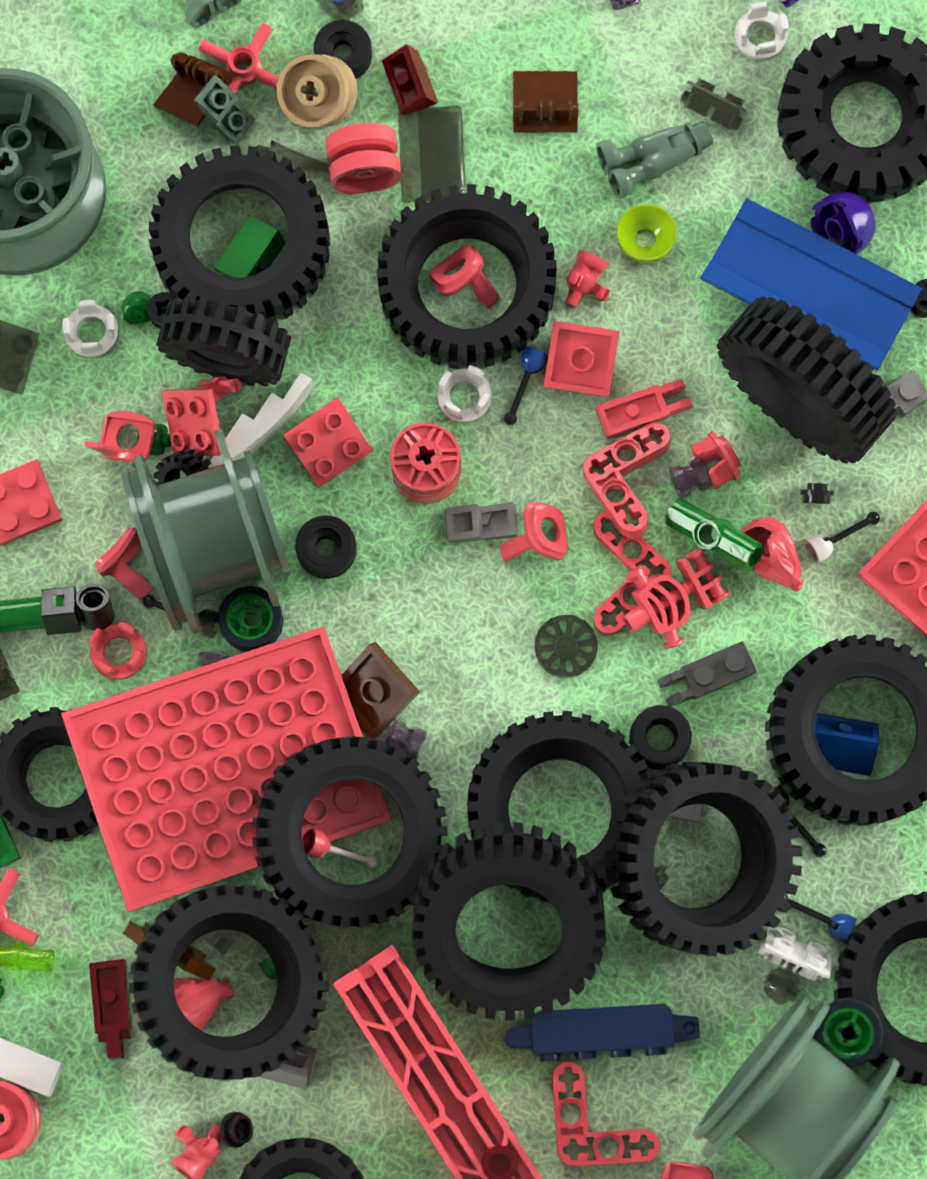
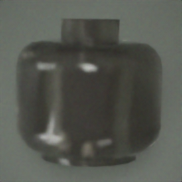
M777 967L771 970L764 980L763 989L765 994L780 1005L785 1004L788 999L793 1002L800 993V990L797 988L800 979L788 969Z

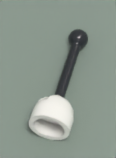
M870 512L866 519L829 538L826 535L818 534L806 539L804 546L807 551L812 548L814 549L817 556L811 558L814 563L819 564L831 556L834 543L869 524L876 525L880 521V516L877 512Z

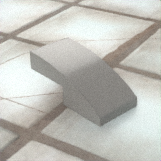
M513 502L481 507L478 504L445 508L448 542L480 541L519 536L516 505Z

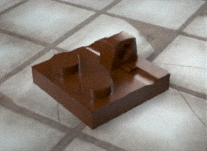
M377 642L369 644L341 675L356 719L372 739L379 737L420 693Z

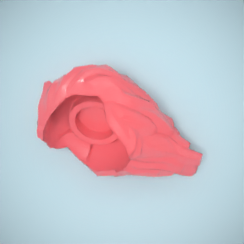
M764 517L759 520L755 519L744 526L741 532L764 544V553L760 561L754 566V572L765 580H772L786 588L790 587L795 592L800 591L801 585L804 583L800 578L802 573L800 569L801 563L796 554L793 538L785 525L777 519Z
M191 977L187 979H174V992L178 1006L189 1022L200 1030L206 1028V1024L224 999L234 996L233 989H230L231 982L229 980L220 983L219 979L214 977L210 981Z

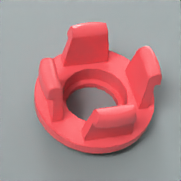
M711 431L707 433V438L692 446L691 452L698 464L719 457L721 461L709 470L710 476L708 477L711 486L714 489H718L721 487L720 485L732 479L735 481L740 479L738 469L742 468L727 439L723 435L718 437Z
M121 621L120 624H112L103 630L97 628L90 638L92 663L102 675L108 678H128L137 673L145 662L147 654L146 643L141 634L133 626ZM115 638L127 639L133 646V655L124 665L115 666L108 663L105 659V647Z

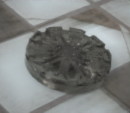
M560 615L550 618L540 627L535 638L534 651L538 663L546 672L559 678H573L585 673L592 666L598 651V641L593 628L585 620L575 615ZM566 621L565 633H563L559 622ZM573 624H579L581 627L571 635ZM550 626L553 627L557 637L547 632L546 629ZM584 633H588L590 639L578 640ZM546 639L553 644L541 645L540 640ZM591 647L592 652L587 653L579 648ZM553 652L548 659H543V653ZM576 656L586 660V663L583 666L579 665ZM559 658V668H552L551 665ZM568 660L573 667L571 672H567L565 669Z

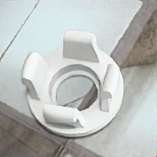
M766 2L751 4L749 11L738 20L735 27L734 39L738 49L745 56L755 60H767L777 56L783 50L787 41V31L789 28L787 17L785 14L778 16L776 13L767 10ZM755 24H765L773 30L774 40L755 46L748 40L747 31Z
M95 300L79 301V308L73 311L68 318H63L62 321L63 334L68 346L73 352L83 357L95 358L108 353L116 344L119 336L116 318L108 309L97 305ZM89 319H97L103 322L106 328L103 339L99 342H82L78 337V329L83 322Z
M470 365L468 369H459L453 372L447 370L443 374L438 385L437 400L441 411L448 418L456 422L468 423L478 420L488 411L492 400V392L488 381L484 377V372ZM463 383L473 385L479 393L478 402L469 409H460L453 405L450 400V393L455 386Z

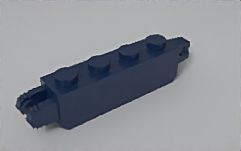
M665 1004L553 1010V1012L545 1015L543 1011H537L535 1018L530 1020L531 1026L509 1028L508 1031L506 1030L507 1033L504 1040L507 1047L510 1046V1049H515L516 1047L518 1049L532 1048L533 1055H540V1062L561 1061V1054L575 1053V1060L596 1059V1052L610 1051V1058L632 1057L631 1050L645 1049L646 1056L667 1055L666 1048L674 1047L675 1043L698 1039L700 1037L698 1017L673 1015L672 1010Z

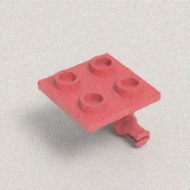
M216 376L213 380H202L198 386L189 389H168L162 391L174 453L193 449L195 453L201 452L204 456L221 455L214 431L220 429L215 404L228 392L237 393L241 390L239 379H227L224 376Z

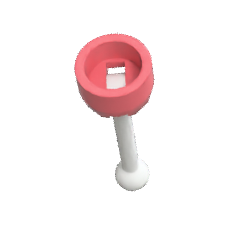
M311 828L303 836V847L308 857L322 858L327 852L365 863L369 869H375L379 865V860L374 855L365 857L331 846L329 837L322 831Z

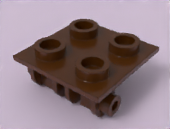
M183 52L175 53L172 55L170 62L177 74L153 105L199 126L205 115L195 103V98L213 75H216L227 87L236 75L192 55L188 56Z
M513 71V132L578 133L577 71Z

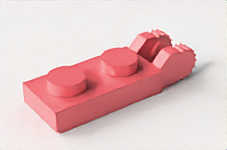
M678 380L662 386L655 385L597 405L595 410L606 439L631 432L650 423L668 419L669 416L692 408L691 399H682L666 405L663 398L683 391L686 388L684 381Z

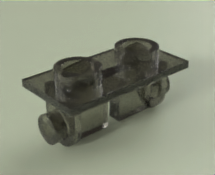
M698 78L696 84L688 80L687 83L692 85L693 88L691 92L685 90L680 99V102L685 104L684 108L705 117L710 106H712L715 110L710 120L726 127L728 130H731V128L739 129L743 118L738 115L741 110L746 113L749 111L742 107L744 100L728 92L725 98L713 93L716 86Z

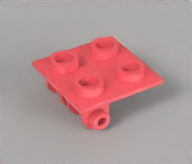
M338 397L283 434L287 440L286 444L296 454L318 488L373 451Z

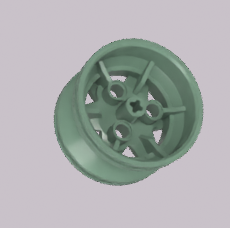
M0 68V125L16 123L8 126L4 130L2 137H0V274L28 275L51 269L63 263L87 243L97 228L103 214L106 199V180L86 122L79 108L69 95L58 85L38 74L19 69ZM48 134L54 135L66 149L46 148ZM19 140L27 141L25 145L20 148L13 147V145ZM70 184L66 196L60 202L53 189ZM30 192H39L35 199L25 200V197ZM20 219L24 220L28 224L17 228Z

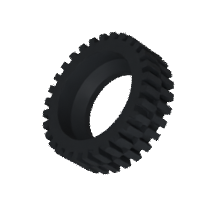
M239 145L230 146L231 155L223 156L221 147L212 150L214 157L212 160L206 161L203 153L196 156L197 167L192 169L187 162L179 167L182 178L179 180L174 174L168 178L167 183L170 191L168 192L161 188L157 195L160 206L153 204L151 211L154 222L149 221V233L152 238L149 239L153 260L165 289L168 288L170 294L182 300L185 297H192L195 300L208 298L211 302L215 303L223 301L232 307L238 308L241 306L247 308V312L264 315V319H267V321L277 322L276 315L283 313L287 319L294 314L293 305L297 304L302 308L307 303L306 294L308 292L312 295L315 294L318 289L317 279L323 280L326 273L325 263H329L330 234L322 198L320 195H317L316 186L311 179L306 181L305 172L299 166L293 171L291 160L283 156L280 163H278L275 152L267 149L264 158L260 157L258 147L248 146L247 155H241ZM233 189H254L271 197L282 209L288 224V236L281 255L270 267L256 275L243 278L219 275L206 268L192 250L190 228L194 215L206 200L219 193Z
M458 184L449 185L448 196L442 197L440 188L432 190L430 202L427 203L423 196L418 197L414 200V211L406 206L400 212L401 222L394 219L390 224V236L384 235L382 251H379L377 259L380 301L382 302L386 319L389 318L390 327L395 335L400 333L401 342L407 348L412 344L415 354L421 358L427 353L431 356L432 363L440 365L442 359L447 360L449 368L458 369V362L467 363L468 369L470 365L476 367V362L484 361L486 368L494 366L495 358L501 356L503 362L511 359L514 349L519 353L522 352L524 347L527 346V340L530 338L534 341L539 335V327L545 326L549 310H552L556 288L557 264L556 260H554L555 250L553 243H548L549 233L545 226L539 229V217L534 212L527 216V205L520 200L515 206L511 205V194L503 191L500 199L494 198L495 188L485 186L483 195L476 194V184H467V193L459 194ZM476 239L487 242L499 249L507 257L514 270L516 290L510 306L498 319L485 326L462 329L446 325L436 319L426 309L421 300L418 281L423 264L437 248L454 240Z
M762 296L758 299L756 298L718 341L717 349L719 351L717 353L719 358L723 359L721 362L723 367L730 370L728 375L732 380L739 382L737 387L749 395L748 399L754 405L758 404L765 415L771 416L776 421L775 423L781 428L787 429L789 434L795 439H801L803 444L809 449L815 447L818 454L822 456L827 454L830 459L834 461L839 459L842 463L846 464L848 462L853 464L856 461H860L896 418L897 410L894 408L896 404L890 398L892 394L889 389L882 386L884 381L879 375L872 373L874 368L869 362H863L859 358L861 354L855 348L850 349L845 345L847 341L840 335L836 337L832 334V328L825 323L822 326L818 324L815 316L807 313L805 316L801 308L795 305L790 308L787 301L781 299L777 302L774 297L766 299Z
M857 635L845 637L843 640L838 641V639H835L822 647L819 646L798 661L783 676L782 679L784 680L776 687L773 693L775 696L774 700L769 703L767 713H770V719L765 722V732L770 733V739L765 742L767 751L772 750L774 758L770 760L773 769L778 767L782 775L778 777V780L782 786L789 785L792 789L789 795L795 801L798 799L803 800L806 803L803 806L810 812H820V817L828 821L837 819L839 824L849 825L858 823V826L878 824L904 816L906 813L921 807L922 803L927 800V667L924 665L927 662V658L922 654L916 657L912 656L910 652L913 648L906 644H902L899 647L894 646V639L885 637L877 641L876 635H865L861 639H857ZM872 678L883 681L899 691L911 707L916 724V738L913 750L907 761L896 772L887 777L876 780H861L849 777L835 769L823 756L818 746L815 734V719L819 705L833 687L846 680Z
M553 711L543 712V717L535 719L534 715L526 717L524 723L517 725L515 722L507 728L505 734L501 735L499 733L493 739V744L489 749L485 748L481 754L479 764H476L473 770V777L468 788L467 802L471 838L473 839L474 828L484 826L486 835L492 834L493 823L503 822L504 832H513L509 819V800L516 783L529 769L550 760H568L579 763L599 777L608 792L611 803V819L604 838L593 850L584 855L589 861V871L594 869L598 877V886H601L602 893H604L606 889L611 886L614 887L619 883L618 881L607 879L606 869L615 868V861L605 859V850H615L616 841L607 839L609 829L619 831L621 826L620 823L613 820L616 811L628 812L629 808L621 802L626 795H639L634 788L636 784L640 781L652 782L646 773L648 767L644 759L640 761L637 756L638 750L633 743L628 745L624 741L625 735L619 730L614 733L608 729L610 724L602 720L599 724L591 721L592 716L582 713V717L579 718L572 716L573 711H563L562 715L554 716ZM506 885L510 889L514 888L520 891L523 896L528 898L530 896L539 898V901L549 903L545 896L533 889L520 885Z
M341 737L308 745L299 753H294L288 757V761L284 765H279L273 772L275 776L271 781H266L262 789L265 793L262 798H258L255 806L259 810L257 818H253L252 827L256 828V837H252L253 847H256L259 856L255 857L257 864L265 872L262 875L267 884L273 886L275 889L273 892L278 898L283 897L290 903L288 907L292 910L298 909L305 917L324 924L344 928L352 926L362 928L370 927L369 924L372 923L381 924L387 922L388 917H398L406 912L404 907L408 904L414 905L416 888H419L423 870L428 872V862L434 855L437 858L440 855V850L444 846L441 845V837L448 836V826L441 825V817L446 816L444 806H438L436 799L441 797L438 788H431L428 782L432 778L427 771L421 772L417 768L420 763L413 757H405L403 755L405 751L398 747H389L387 742L381 740H369L368 737ZM346 779L368 781L387 792L400 811L404 829L401 850L392 866L378 878L356 885L340 884L322 875L308 859L302 842L303 818L313 798L327 786Z
M690 761L682 762V765L671 764L665 766L666 771H654L648 775L652 782L640 781L634 786L635 790L639 793L638 796L626 795L621 802L629 810L628 812L616 811L613 817L614 821L621 824L619 831L609 829L607 839L616 841L615 850H605V859L615 861V868L606 869L607 879L619 882V885L610 888L613 898L624 900L618 908L623 915L633 917L629 923L635 929L643 930L642 935L650 940L658 941V944L706 956H717V953L729 955L735 953L734 948L745 950L751 947L750 939L761 941L768 935L762 926L777 927L781 920L774 915L775 912L787 913L792 904L783 900L785 894L796 895L798 889L797 885L790 883L791 874L801 876L802 866L793 865V857L802 856V846L792 845L791 839L800 837L798 827L787 826L786 822L794 818L791 810L778 808L785 800L780 793L769 792L773 787L766 780H757V774L741 770V767ZM693 804L708 805L723 813L734 826L741 845L740 869L732 887L718 901L701 908H685L670 901L658 888L654 873V850L662 826L671 813L679 808Z
M503 822L493 823V833L486 835L484 826L474 828V836L470 841L465 832L456 836L455 849L447 842L440 850V859L434 855L428 862V872L423 870L419 880V888H416L412 927L413 948L417 949L416 959L419 966L424 965V976L428 982L435 979V990L441 996L450 990L449 1002L456 1007L464 999L467 1001L466 1012L476 1015L478 1008L483 1007L485 1008V1018L495 1020L496 1011H505V1021H515V1011L521 1010L524 1012L525 1019L535 1018V1007L541 1006L545 1015L553 1012V1000L557 999L561 1006L570 1002V989L579 995L585 989L584 978L591 981L595 975V964L600 965L603 957L602 947L605 948L606 943L601 886H598V877L594 869L589 871V861L582 854L577 858L576 847L569 841L561 848L560 835L551 832L546 840L543 839L542 827L533 825L531 833L526 834L523 833V823L513 822V832H504ZM499 885H520L539 892L553 904L561 918L563 927L562 938L557 950L538 963L520 968L493 967L472 959L461 950L456 937L458 916L466 903L481 891Z
M224 884L218 887L204 888L171 904L167 910L161 912L155 918L154 924L149 926L144 932L145 938L142 943L138 944L135 954H138L136 962L131 964L130 973L134 975L133 982L129 983V991L134 993L135 1003H131L133 1013H138L140 1022L137 1024L141 1032H146L149 1037L148 1043L152 1048H157L162 1053L160 1056L163 1059L176 1064V1068L184 1072H191L197 1077L214 1080H243L244 1078L258 1077L266 1071H274L281 1067L280 1063L283 1061H290L297 1055L295 1051L299 1047H305L311 1039L307 1036L309 1032L317 1030L321 1022L316 1019L318 1012L325 1011L327 1001L322 1000V993L329 991V981H323V972L328 971L327 961L321 962L319 953L324 952L321 942L315 943L312 935L316 933L311 924L305 926L301 921L305 916L298 909L292 911L288 908L290 903L283 897L276 899L272 897L273 892L266 889L254 890V886L245 884L242 886ZM218 930L238 931L255 939L269 954L277 977L274 1002L264 1019L249 1031L229 1037L208 1034L190 1023L178 1006L174 992L175 970L183 952L199 937Z
M926 891L917 895L912 893L893 900L862 920L856 926L857 929L849 936L844 951L840 952L837 961L840 962L839 969L835 971L834 981H837V990L834 991L835 1000L845 998L862 1000L873 1007L881 1019L884 1031L882 1045L875 1057L868 1062L877 1068L888 1058L894 1057L899 1061V1068L894 1078H900L903 1082L910 1084H922V1086H927V1043L906 1037L890 1024L879 1004L877 982L884 961L894 949L907 941L927 938ZM846 1026V1029H844L845 1034L848 1038L853 1039L856 1036L854 1027Z

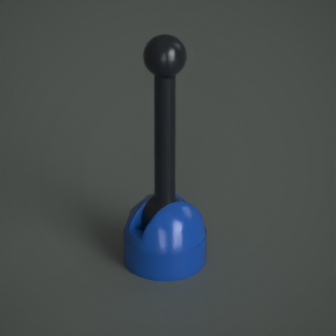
M525 346L522 351L520 363L525 373L510 412L504 416V422L507 425H513L517 421L516 412L531 374L542 371L547 363L548 355L538 349Z
M785 894L783 900L792 904L790 907L827 923L830 934L836 940L847 943L857 918L844 913L836 914L830 918L789 899L787 894Z

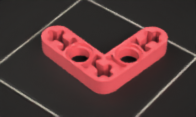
M661 423L645 425L590 455L583 463L585 482L619 532L629 539L639 538L646 533L648 529V515L623 476L655 460L668 451L670 448V432ZM654 434L657 438L661 437V443L650 442V435ZM643 446H645V452H644V453L642 452V449H641V447H643ZM623 449H631L636 453V457L631 461H622L617 455ZM609 457L612 458L613 464H609ZM595 466H597L598 469L604 468V474L599 475L597 472L593 473L592 468ZM611 490H620L625 494V497L620 502L613 503L606 498V495ZM628 508V513L632 519H638V526L634 527L632 523L627 524V516L624 510Z
M602 512L596 517L593 526L595 536L630 571L641 564L647 554H650L653 558H650L648 563L654 569L661 566L664 569L662 574L671 577L672 570L669 563L644 538L629 539L623 537L616 547L612 544L616 541V537L609 531L605 534L601 532L603 527L601 521L605 520L607 523L612 521L607 512ZM614 526L615 531L621 536L622 534L619 532L617 527ZM629 542H635L641 547L642 554L636 559H629L623 554L622 549L624 545ZM643 565V573L649 578L651 572ZM626 580L595 612L594 627L602 635H615L626 626L622 619L624 615L622 611L615 618V623L617 624L615 627L610 624L606 627L601 625L603 621L601 614L606 613L610 615L616 610L617 606L612 604L614 600H617L620 607L626 612H630L638 607V605H628L623 600V593L627 589L638 588L632 580ZM664 581L657 583L662 587L667 586V583ZM652 589L649 590L654 596L657 595Z
M569 1061L563 1062L556 1067L553 1072L556 1142L558 1156L562 1162L572 1166L650 1161L657 1156L660 1149L659 1139L650 1130L588 1132L585 1076L583 1070L578 1064ZM566 1067H570L572 1073L579 1076L578 1081L573 1082L572 1089L573 1093L580 1091L581 1099L569 1097L559 1100L558 1093H566V1084L562 1081L559 1082L558 1075L564 1074ZM567 1103H574L580 1108L581 1117L574 1124H567L561 1118V1109ZM629 1135L628 1143L639 1142L640 1135H646L647 1141H653L654 1147L653 1149H648L647 1156H641L640 1150L636 1149L628 1150L630 1158H623L625 1146L621 1136ZM594 1137L592 1150L595 1160L587 1159L589 1152L578 1153L577 1160H570V1155L563 1153V1146H568L570 1139H576L577 1145H588L586 1138ZM605 1137H612L618 1143V1152L612 1158H605L599 1153L598 1144Z

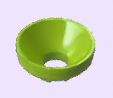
M640 204L630 208L622 215L617 227V240L621 250L630 259L640 263H653L666 257L672 250L677 236V227L672 216L665 209L653 204ZM641 231H650L654 234L656 241L653 246L643 248L636 242L637 234Z

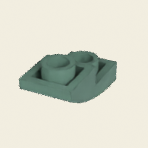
M213 75L194 101L212 125L228 141L236 144L254 122L255 118L236 101L239 97L216 75Z

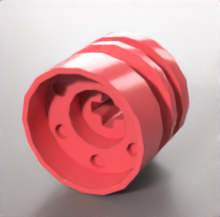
M428 422L413 424L400 432L394 440L390 452L393 481L399 492L412 502L421 504L438 503L450 496L458 486L461 476L459 444L452 433L441 425ZM426 455L428 459H431V463L425 465L420 456Z

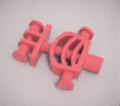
M699 547L686 555L687 559L680 558L675 561L685 579L681 584L669 575L654 574L647 578L643 573L644 567L642 565L635 567L627 574L626 579L628 581L632 580L638 587L632 592L638 607L622 616L626 627L631 633H635L644 626L649 625L653 633L664 634L666 640L664 644L665 649L676 647L684 643L683 638H679L676 628L687 623L691 616L689 594L693 593L702 609H710L713 607L712 604L718 603L730 595L729 591H724L720 584L722 580L720 574L713 576L710 572L715 565L713 561L708 562L704 554L705 549ZM692 559L696 569H692L688 560ZM704 575L706 580L700 583L698 578ZM660 581H664L672 588V590L668 592L664 587L657 583H659ZM652 589V590L655 591L660 597L657 598V597L654 596L651 592H649V590ZM706 590H709L712 596L710 600L705 592ZM676 602L679 603V612H678L677 606H676V604H675Z

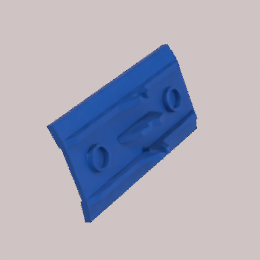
M748 198L745 199L732 225L700 278L749 305L756 298L764 296L766 299L774 297L777 302L780 299L787 301L790 308L793 305L801 308L805 316L807 313H810L816 317L818 324L822 326L825 323L832 328L831 333L836 337L842 336L847 341L845 345L850 349L855 348L861 354L859 358L863 362H869L876 371L879 370L923 289Z

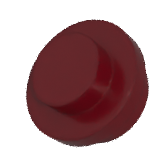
M493 1146L485 1152L482 1158V1170L488 1179H511L518 1168V1160L515 1153L506 1146Z

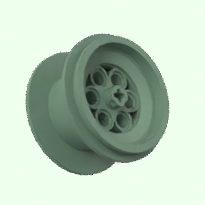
M221 428L214 431L224 461L222 465L158 485L153 480L142 454L135 456L137 471L130 472L128 468L121 470L123 486L136 530L158 594L174 631L181 630L182 623L188 622L194 634L201 632V625L195 606L196 597L261 575L273 608L280 606L270 572L283 569L284 573L290 572L251 451H245V457L232 461Z
M802 996L774 1025L737 1070L695 1128L693 1136L698 1140L703 1137L708 1140L701 1152V1155L706 1159L711 1158L732 1136L736 1135L787 1179H844L877 1138L897 1105V1100L889 1095L885 1098L883 1094L899 1068V1061L894 1057L888 1058L863 1080L813 1039V1035L825 1018L830 1005L822 1001L812 1010L808 1007L810 1000Z

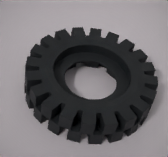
M864 23L861 32L855 33L851 24L837 28L833 38H830L827 33L813 40L810 50L804 48L796 57L792 70L789 69L782 87L777 109L779 111L777 126L779 136L784 138L782 147L788 159L794 158L797 161L796 170L806 181L812 176L818 181L816 188L829 195L833 189L840 192H850L858 196H867L868 203L884 201L886 196L892 193L895 198L909 193L914 184L920 186L927 180V44L918 37L909 44L903 41L906 34L904 30L891 26L888 35L880 34V24ZM859 82H872L885 87L896 97L901 107L902 121L898 132L892 139L880 146L860 147L847 142L838 134L832 123L831 107L838 93L847 86Z

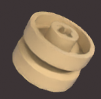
M301 55L291 60L285 66L277 82V100L283 113L292 122L304 127L333 126L345 120L353 110L358 97L357 81L352 70L341 59L331 55Z

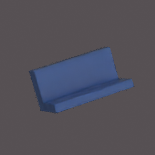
M817 713L815 734L818 746L826 760L837 770L871 776L879 746V723Z

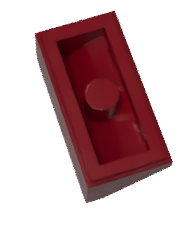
M405 44L382 60L402 115L432 107L438 103L427 70L417 49Z

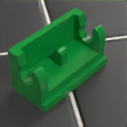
M249 215L214 266V269L221 275L232 278L256 275L272 265L286 242L278 229Z

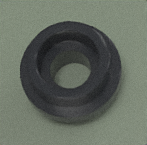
M807 483V490H800V495H804L803 503L830 504V498L834 496V491L827 490L828 484Z
M241 1112L226 1114L220 1126L223 1142L231 1148H238L249 1142L253 1135L251 1119Z

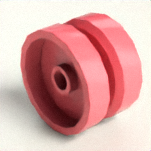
M380 123L354 124L330 133L325 139L328 161L332 163L329 166L331 186L337 192L358 194L381 191L396 185L402 179L399 157L395 155L398 151L396 132L390 126Z
M0 1081V1115H4L5 1121L0 1123V1160H9L24 1154L35 1143L41 1129V1111L36 1098L27 1088L13 1082Z

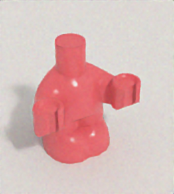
M579 250L575 265L566 278L570 291L565 303L577 307L582 295H595L597 299L606 302L611 290L596 282L600 274L607 269L609 262L589 252Z
M182 1124L175 1136L188 1148L182 1155L176 1156L170 1164L186 1179H203L206 1170L214 1164L220 1152L219 1141L222 1139L220 1126L214 1124L206 1136L197 1137L193 1135V1130L190 1127H185Z

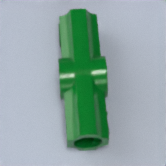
M677 498L669 506L665 515L666 525L694 540L701 549H710L745 570H752L764 553L763 543L734 528L728 520L718 519L682 498ZM713 527L717 531V537L715 541L713 540L711 535Z

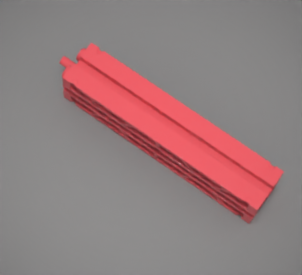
M393 945L333 983L456 1179H488L482 1170V1158L488 1149L497 1145L510 1148L517 1157L518 1168L511 1179H542Z

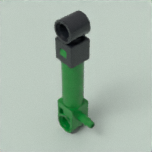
M100 584L86 585L78 593L74 586L42 589V597L0 601V633L46 629L47 635L74 633L81 631V620L87 629L95 631L99 628L103 630L111 625L115 617L109 592Z

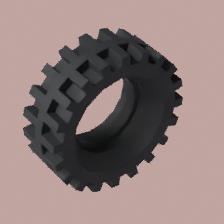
M185 297L184 300L174 298L173 302L169 301L156 346H158L159 352L166 353V358L177 360L178 365L193 368L196 373H206L212 375V377L224 376L227 379H239L240 382L248 386H255V383L261 386H268L269 383L275 385L280 381L292 338L290 335H287L288 331L286 329L278 328L279 324L277 322L267 321L264 319L265 316L259 313L247 312V308L241 306L238 308L232 307L223 301H219V303L211 302L208 298L195 300L192 297Z
M50 707V711L46 712L31 711L30 717L22 721L17 718L12 722L14 727L7 734L2 732L0 735V814L23 833L47 842H53V840L73 841L74 837L86 836L92 833L91 830L98 825L86 788L83 794L72 804L59 808L48 807L37 802L29 792L26 778L28 767L34 756L43 749L55 745L72 747L61 713L66 711L60 710L58 707Z
M292 1138L275 1142V1144L259 1151L245 1165L240 1179H283L294 1173H310L321 1179H364L361 1171L358 1170L348 1155L330 1143L313 1138Z

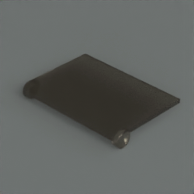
M452 105L426 108L406 115H402L399 111L398 127L402 203L415 202L414 200L420 196H423L426 201H431V191L440 188L442 197L448 196L449 185L458 184L459 194L466 193L462 107Z

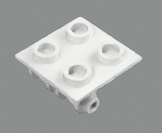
M768 927L766 932L768 935L765 937V941H762L758 953L763 955L764 960L779 966L782 959H785L782 966L784 969L787 968L789 962L794 963L792 972L796 973L800 966L798 975L813 982L816 979L823 981L824 978H830L832 955L828 954L826 947L812 941L808 945L795 939L796 935L785 928L777 927L774 930Z

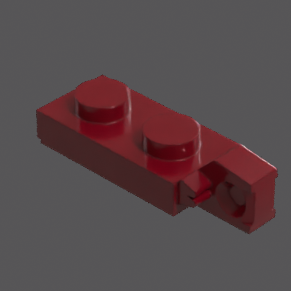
M119 959L89 963L94 1029L98 1035V1042H106L108 1059L125 1058L123 1039H131L130 1030H132L126 960Z

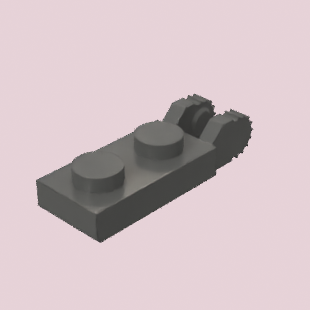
M741 641L681 667L680 670L660 678L657 682L660 688L669 687L685 678L689 689L675 693L666 700L668 706L672 707L691 698L695 700L751 676L757 670L744 642Z

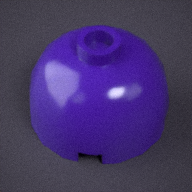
M837 192L825 197L813 206L812 210L816 209L815 216L811 218V228L814 233L826 239L829 237L834 242H841L848 238V243L839 246L855 254H859L870 245L876 232V221L871 207L860 196L850 192Z

